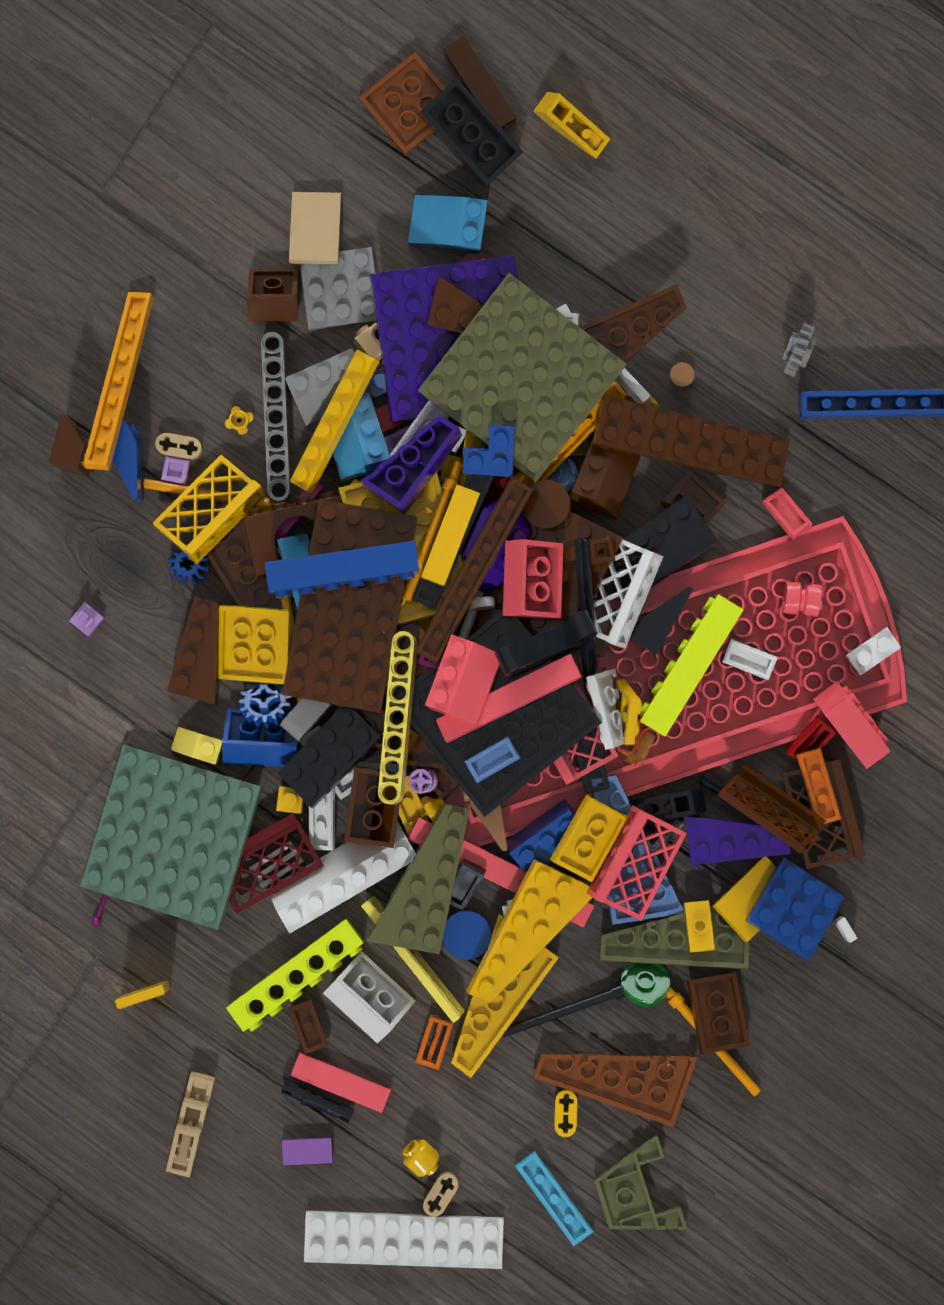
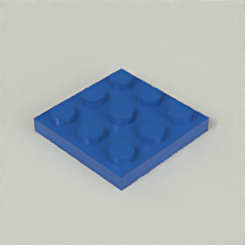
M784 857L780 859L745 921L807 961L812 957L845 897Z

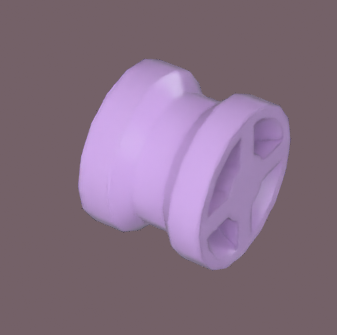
M430 768L416 769L409 776V786L414 792L419 794L431 792L438 784V776Z

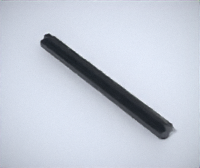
M578 538L575 540L579 612L587 610L595 626L590 543L587 538ZM596 637L582 647L583 679L586 684V677L598 673Z

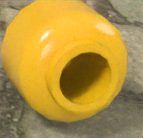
M413 1140L404 1148L402 1153L404 1155L403 1164L416 1176H430L438 1169L439 1153L427 1141Z

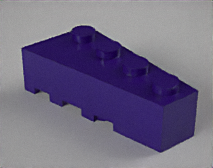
M439 414L421 429L406 445H402L392 457L382 462L372 474L362 479L363 486L402 514H406L462 437L460 428Z

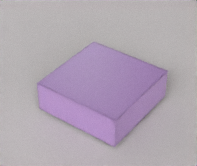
M166 456L161 480L186 485L191 461Z

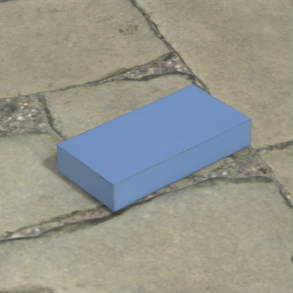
M507 736L464 762L476 783H479L521 758Z

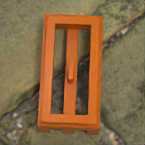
M430 1015L415 1063L439 1070L454 1024L452 1021ZM433 1022H436L438 1025L427 1059L423 1060L422 1056ZM445 1025L447 1029L436 1063H432L431 1060L442 1026Z

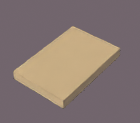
M292 192L290 264H339L341 193Z

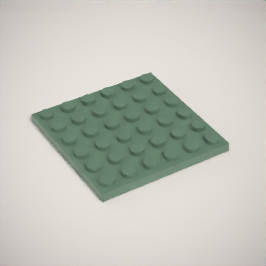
M123 745L80 887L220 930L263 787Z

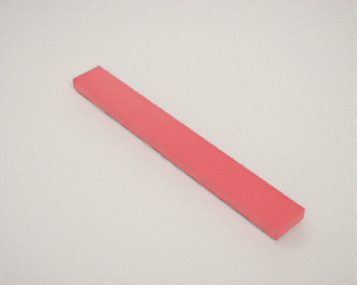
M419 816L408 836V840L418 845L422 844L430 831L429 828L432 822ZM463 839L458 865H461L462 861L466 859L486 869L484 878L517 893L527 870L523 871L521 867ZM588 902L570 921L584 927L595 905Z

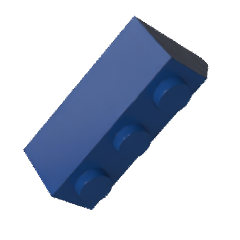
M227 708L222 740L223 764L284 767L299 751V742L280 726L284 719H277L278 725L270 722L269 728H266L264 723L256 727L254 721L250 724L248 723L240 709Z

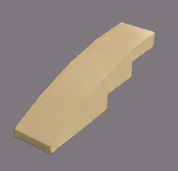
M191 1071L166 1172L190 1178L215 1077Z

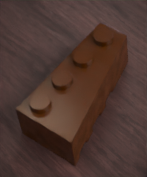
M194 596L168 685V692L217 705L219 606L221 604Z

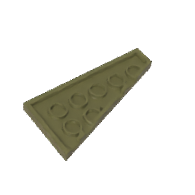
M447 803L443 804L429 828L430 831L425 840L417 849V854L413 861L408 865L393 891L385 910L381 912L373 931L368 935L366 939L368 942L440 954L470 808Z
M710 906L715 950L689 952L685 913L601 935L600 961L749 969L750 940L744 942L715 908Z

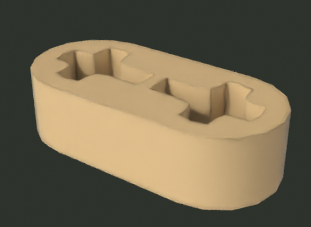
M163 433L157 437L155 442L157 450L162 455L180 459H198L203 451L201 443L196 438ZM166 438H170V442L177 444V448L169 447L168 451H164L161 442H165ZM190 442H194V446L198 450L193 451L192 455H188V451L181 449V445L189 446Z
M443 1172L437 1177L423 1201V1209L427 1215L437 1217L446 1209L458 1189V1179L454 1173ZM451 1178L454 1187H448L442 1193L443 1183L441 1180ZM439 1195L441 1198L438 1205L441 1208H434L433 1211L430 1210L428 1201H434Z

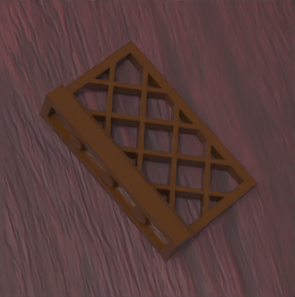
M840 759L825 762L840 812L841 819L839 821L841 825L836 834L824 828L823 825L814 840L802 851L806 869L865 855ZM797 769L782 773L786 793L793 797L792 792L797 794L795 798L797 801L800 797L809 801L808 797L802 795L806 788L805 784L800 792L792 789L789 784L788 777L795 775L802 777L801 770ZM821 830L834 836L827 849L815 843ZM841 831L843 832L844 839L839 836ZM837 838L846 844L847 854L837 856L830 851ZM812 845L825 851L819 861L810 863L808 852ZM828 853L831 854L832 856H834V857L825 859Z
M745 764L718 794L720 798L800 854L814 840L826 820Z

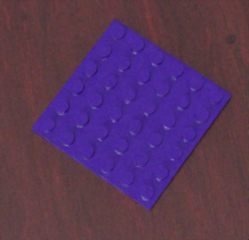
M515 256L379 272L369 275L391 422L416 419L429 401L418 392V389L442 360L444 350H449L460 336L456 333L426 326L437 277L440 276L481 305H484L508 273L518 279Z

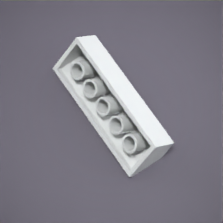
M397 821L394 848L346 842L320 858L323 866L271 894L270 898L288 932L292 933L413 861L417 853ZM314 861L310 863L309 865L305 866V868L314 865L316 862Z

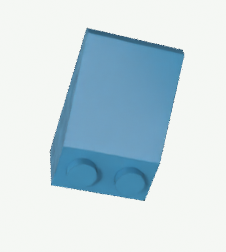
M415 195L408 244L468 253H481L488 200L457 196Z

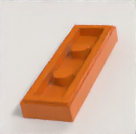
M821 748L796 754L812 811L826 820L824 824L840 820V812Z

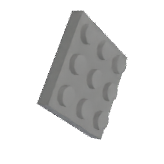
M372 247L339 251V264H300L309 330L376 322L369 276L375 273Z

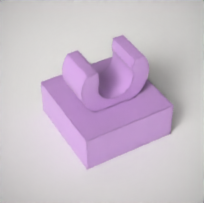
M84 602L69 621L90 637L104 620V617Z

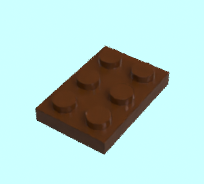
M736 972L687 981L700 1055L750 1046Z

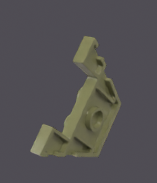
M657 1135L652 1136L594 1179L609 1229H687L680 1206L658 1213L654 1212L640 1165L664 1158Z

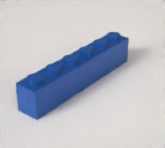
M944 389L801 392L798 395L799 420L944 417Z
M415 541L265 562L268 591L270 595L275 594V598L289 597L290 592L300 591L302 595L315 593L316 588L325 587V591L338 590L340 585L350 584V587H360L365 585V581L375 580V584L390 582V578L399 576L400 580L414 579L415 574H420Z

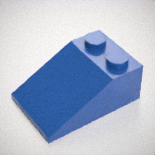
M124 420L121 424L112 460L132 499L141 504L144 502L143 447L140 443L143 437L134 424L130 425Z

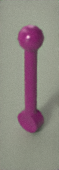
M103 894L97 914L92 918L91 922L94 926L101 924L100 917L108 895Z

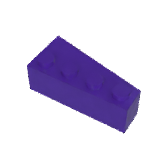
M691 815L685 816L691 866L791 854V847L759 824Z

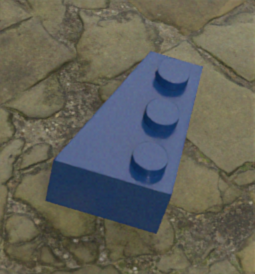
M566 799L506 840L510 855L523 871L529 869L533 859L544 864L551 862L552 854L576 813Z

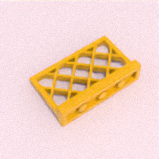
M220 455L153 522V525L184 551L195 564H198L243 518L242 515L247 514L246 510L252 509L265 494L259 483L254 479L251 480L224 456ZM222 464L228 468V476L215 477V471ZM232 481H244L247 484L241 491L232 492ZM228 482V492L215 493V483ZM211 483V493L198 494V488L202 484ZM228 498V505L225 508L215 509V499ZM211 499V509L198 510V500ZM194 500V511L181 512V505L185 501ZM211 515V522L206 526H198V516ZM194 516L193 527H181V517ZM177 517V528L166 529L162 525L168 518ZM194 532V539L187 546L181 542V533Z

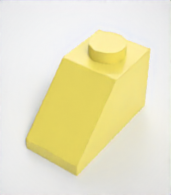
M178 727L171 750L216 765L219 763L222 754V740Z

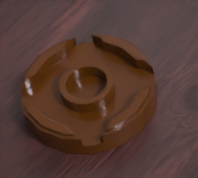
M540 480L531 484L530 487L534 490L522 510L525 518L533 526L541 529H552L562 525L569 517L571 511V499L568 490L553 480Z

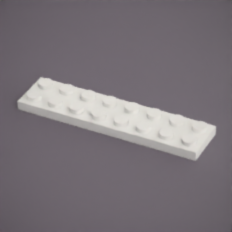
M306 1211L304 1262L502 1269L504 1217L450 1215L431 1217L421 1214Z

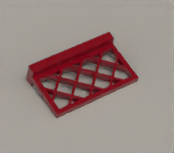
M295 813L290 814L247 839L241 864L238 868L237 878L233 885V892H231L229 898L237 914L323 866L321 859ZM298 829L302 836L300 847L286 844L289 833ZM284 837L283 843L277 842V840ZM304 842L309 850L303 849ZM274 843L282 846L278 860L265 856L268 845ZM285 847L299 850L295 865L281 861ZM263 849L261 855L255 854L257 851ZM302 851L310 853L316 863L308 868L298 866ZM250 855L260 858L256 872L243 868L245 859ZM263 859L277 862L273 877L260 873ZM280 863L294 867L291 878L287 880L276 878ZM297 868L303 870V871L299 872L298 874H296ZM242 871L255 874L251 889L238 885ZM259 876L272 879L268 891L261 892L255 890ZM275 880L282 882L274 887ZM237 888L250 891L248 902L241 906L235 900ZM254 893L260 894L259 896L253 898Z

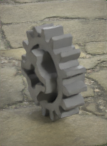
M803 323L799 334L796 332L792 333L782 357L783 360L788 361L783 373L794 377L799 366L806 367L816 340L811 339L814 326Z

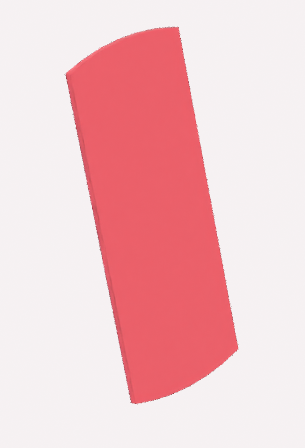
M844 516L812 526L794 540L786 535L669 575L650 588L637 619L638 622L687 587H691L693 590L658 653L655 655L630 641L629 638L626 648L609 643L604 657L597 655L598 673L616 668L617 677H613L614 689H618L615 688L616 680L625 679L641 699L642 705L644 702L649 704L654 697L651 691L657 681L663 682L667 675L664 673V670L670 660L676 661L680 653L677 652V649L684 638L689 640L693 633L690 631L692 624L697 617L702 619L706 611L703 610V607L709 597L715 598L719 594L743 609L740 617L667 735L663 737L639 722L641 716L638 715L639 733L635 735V744H623L615 747L614 749L618 757L604 764L606 775L615 774L627 797L793 741L817 715L834 727L813 699L836 681L842 688L845 685L849 688L869 715L907 702L905 670L901 648L861 676L858 675L845 656L886 627L899 645L900 642L891 609L878 575L861 542ZM786 581L800 583L803 588L806 584L821 585L822 597L818 617L806 616L802 611H799L797 614L782 613V599ZM619 596L609 601L612 608L620 609L622 603ZM599 598V599L593 600V603H594V602H597V601H599V600H601V599H603V598ZM731 639L778 657L769 680L722 662ZM577 649L576 653L583 677L582 649ZM586 684L585 689H586V693H587V697H588V702H589V704L591 705V707H592V709H593V707H594L593 701H592L591 695H589V693H588V691H587V684ZM618 689L619 699H617L616 703H621L622 693ZM599 743L602 759L611 755L609 749L605 750L604 744ZM566 752V754H567V756H568V758H569V760H570V759H571V756H572V753ZM574 755L572 765L578 773L580 770L576 755ZM552 763L503 802L501 810L506 838L518 833L564 799L577 812L585 797L581 777L566 785L555 764ZM459 785L443 801L447 804L470 808L464 839L479 847L495 842L492 835L470 806V801L464 800L463 789Z

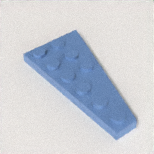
M615 774L607 775L610 789L592 793L593 798L627 816L631 809L629 800ZM602 777L591 779L592 787H597V783H603ZM646 840L649 852L653 851L649 840ZM642 842L633 846L631 850L633 858L645 854ZM651 856L654 868L661 866L657 856ZM647 858L635 862L638 874L650 870ZM631 864L622 868L620 872L622 880L634 876ZM652 875L640 878L643 890L651 887L653 884ZM666 875L642 920L685 913ZM636 880L624 884L627 896L639 892ZM620 886L611 889L608 895V899L612 901L623 898ZM640 897L628 901L630 909L637 913L642 905ZM609 906L611 923L613 925L639 921Z

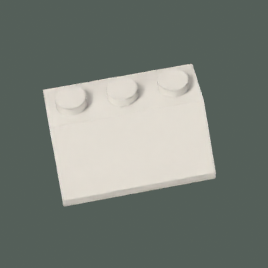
M362 951L323 993L377 1044L395 1027L415 1002L405 990Z

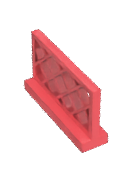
M577 680L572 682L573 687L592 709ZM599 726L597 727L595 739L587 736L583 738L594 741L590 755L576 752L577 743L574 745L573 750L567 751L572 753L570 760L567 754L564 753L553 762L566 785L618 757L614 748L609 749L611 755L604 759L593 757L596 742L603 744L601 740H598ZM574 755L589 758L586 769L578 773L575 771L572 765ZM592 759L598 761L597 763L590 766Z
M632 805L627 814L629 818L594 878L587 894L599 902L605 903L642 921L687 833ZM647 819L654 822L657 832L645 836L643 827ZM671 831L677 833L678 835L674 843L665 846L663 834ZM658 836L661 848L649 852L646 840ZM642 842L645 854L633 858L631 851L633 846ZM663 852L665 858L663 864L654 868L651 856ZM647 858L650 870L638 874L635 862ZM631 864L634 876L622 880L620 874L622 868ZM652 875L653 884L651 887L643 890L640 878ZM636 880L639 892L627 896L624 884ZM620 886L623 898L615 901L608 899L607 897L611 889ZM640 897L642 905L637 913L630 909L628 901Z

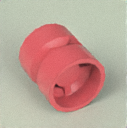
M786 581L783 591L782 613L797 614L799 611H802L806 616L818 617L822 597L821 585L806 584L803 588L800 583Z

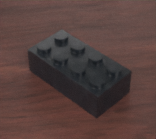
M457 78L452 80L418 113L419 117L483 187L488 186L523 153Z

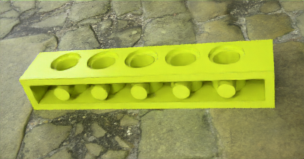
M346 918L229 1004L226 1009L243 1032L248 1028L252 1032L263 1024L261 1019L268 1013L272 1017L282 1010L281 1004L287 999L293 1002L303 994L301 989L309 984L310 987H313L323 979L321 977L322 973L328 969L332 973L343 964L340 960L345 956L349 955L352 958L363 950L360 945L364 943V940L348 918ZM338 940L343 944L344 949L341 953L336 954L331 951L330 943L332 941ZM319 955L322 957L324 964L321 968L312 967L310 964L312 956ZM293 970L301 971L304 976L303 981L300 983L293 982L290 978V973ZM280 985L284 991L283 996L279 998L272 996L270 992L271 986ZM260 1000L264 1005L263 1011L254 1012L250 1006L251 1001Z

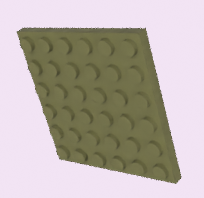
M508 273L421 385L418 392L487 446H489V426L491 424L516 426L514 467L536 483L627 364L516 277Z

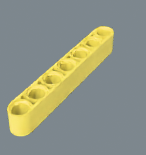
M406 631L396 633L392 639L378 787L380 800L391 805L401 802L404 796L417 653L414 652L418 646L417 640ZM403 637H409L411 640L410 647L406 650H401L399 647V642ZM401 662H407L408 671L404 675H399L397 672V665ZM403 686L406 689V696L401 700H397L394 695L395 690ZM397 711H401L404 715V720L399 725H395L392 721L393 714ZM395 736L400 737L402 742L401 747L397 750H393L390 747V740ZM392 761H396L399 764V771L395 775H391L388 772V765ZM390 786H394L397 790V796L393 800H388L385 796L386 789Z

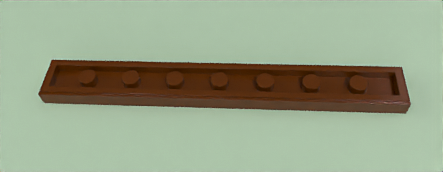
M513 477L510 478L415 649V653L435 664L438 663L448 645L451 634L453 635L534 490L533 488Z

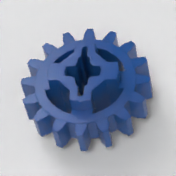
M254 682L253 686L247 684L246 688L248 691L240 693L242 699L239 700V705L243 717H246L249 724L254 721L256 727L264 723L266 728H269L270 722L278 725L277 719H285V712L292 711L290 704L294 703L293 698L282 695L284 684Z

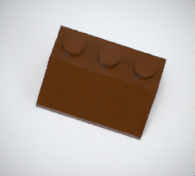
M61 414L49 463L61 471L89 478L90 472L93 473L95 469H86L83 465L88 441L78 424L67 415Z
M592 440L572 490L571 503L617 519L641 456L593 445Z
M354 766L344 842L394 848L400 802L391 805L380 800L378 796L380 769ZM388 771L391 775L397 774V772ZM394 786L386 789L385 796L388 800H393L397 796V790Z

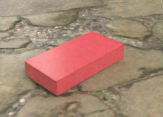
M783 487L762 501L764 507L792 540L812 527L813 523Z

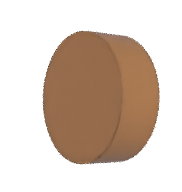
M684 362L675 364L669 374L671 383L679 388L689 386L694 379L693 368Z

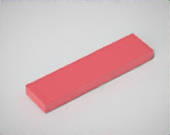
M302 1052L299 1053L290 1075L382 1113L391 1089Z

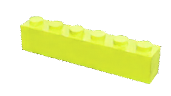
M719 594L715 598L709 597L703 607V610L706 611L702 619L696 618L690 628V631L693 632L689 640L683 639L677 649V652L680 653L676 661L670 660L664 670V673L667 674L663 682L657 681L651 691L654 697L649 704L644 702L641 712L638 713L641 716L639 722L663 737L669 732L743 612L742 608Z

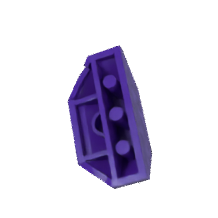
M498 500L482 510L463 554L464 561ZM521 511L505 541L527 539L530 527L523 511ZM505 542L478 591L484 594L489 593L504 581Z

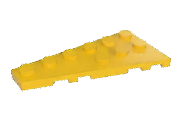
M533 859L466 990L467 993L491 1003L592 899L587 894L591 885Z
M501 914L498 915L490 943L504 918ZM544 947L491 1003L472 996L451 1064L472 1078L559 957Z

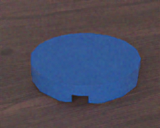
M470 910L459 911L451 915L446 921L442 940L446 950L454 957L462 960L474 959L482 955L488 948L491 940L490 927L486 919L479 913Z

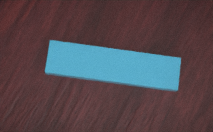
M533 1151L515 1165L573 1246L594 1232L536 1151Z

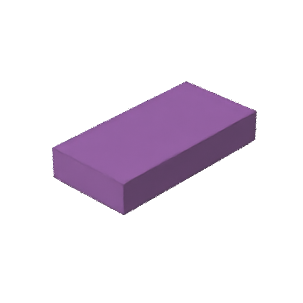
M332 1137L282 1139L283 1165L333 1163Z

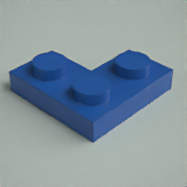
M491 424L489 426V449L465 447L463 474L513 477L516 426Z

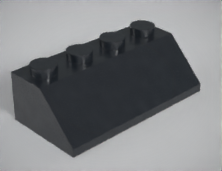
M687 495L624 538L625 541L664 556L651 588L719 542ZM620 548L616 555L622 553ZM636 551L628 555L631 566L639 563L643 553ZM624 558L613 562L618 572L627 569ZM628 573L622 576V578L629 586L631 578Z

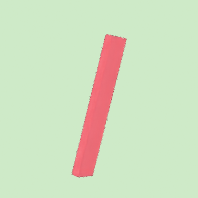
M569 654L489 693L477 726L448 715L436 719V722L445 741L449 743L582 678L572 655Z

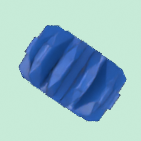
M175 549L171 551L177 556L175 559L167 558V562L174 564V566L167 568L168 572L177 571L172 577L173 580L176 581L182 576L181 584L186 585L189 577L191 584L195 585L196 580L194 576L201 580L204 579V576L199 572L200 570H209V567L201 565V563L209 560L208 557H204L198 564L194 563V566L191 565L192 569L188 571L185 567H182V563H185L184 560L187 558L192 561L189 556L182 550L181 553Z

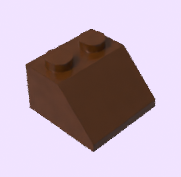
M298 268L249 270L247 291L249 321H298Z

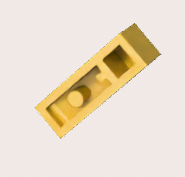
M547 92L533 111L550 127L593 158L597 159L610 140L606 134L560 93Z

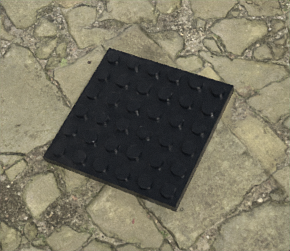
M502 610L466 640L497 652L507 645L532 635L518 617L503 616ZM553 661L544 662L508 677L505 676L499 665L489 693ZM430 668L414 681L411 725L484 817L489 815L602 723L570 683L447 743L436 722V719L445 714L433 711L425 706L437 670ZM406 689L395 698L397 700L403 699L406 696ZM508 736L521 759L476 783L464 761Z

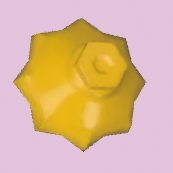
M427 796L421 798L420 803L425 812L420 814L421 817L429 816L433 822L445 803L441 797L434 799Z

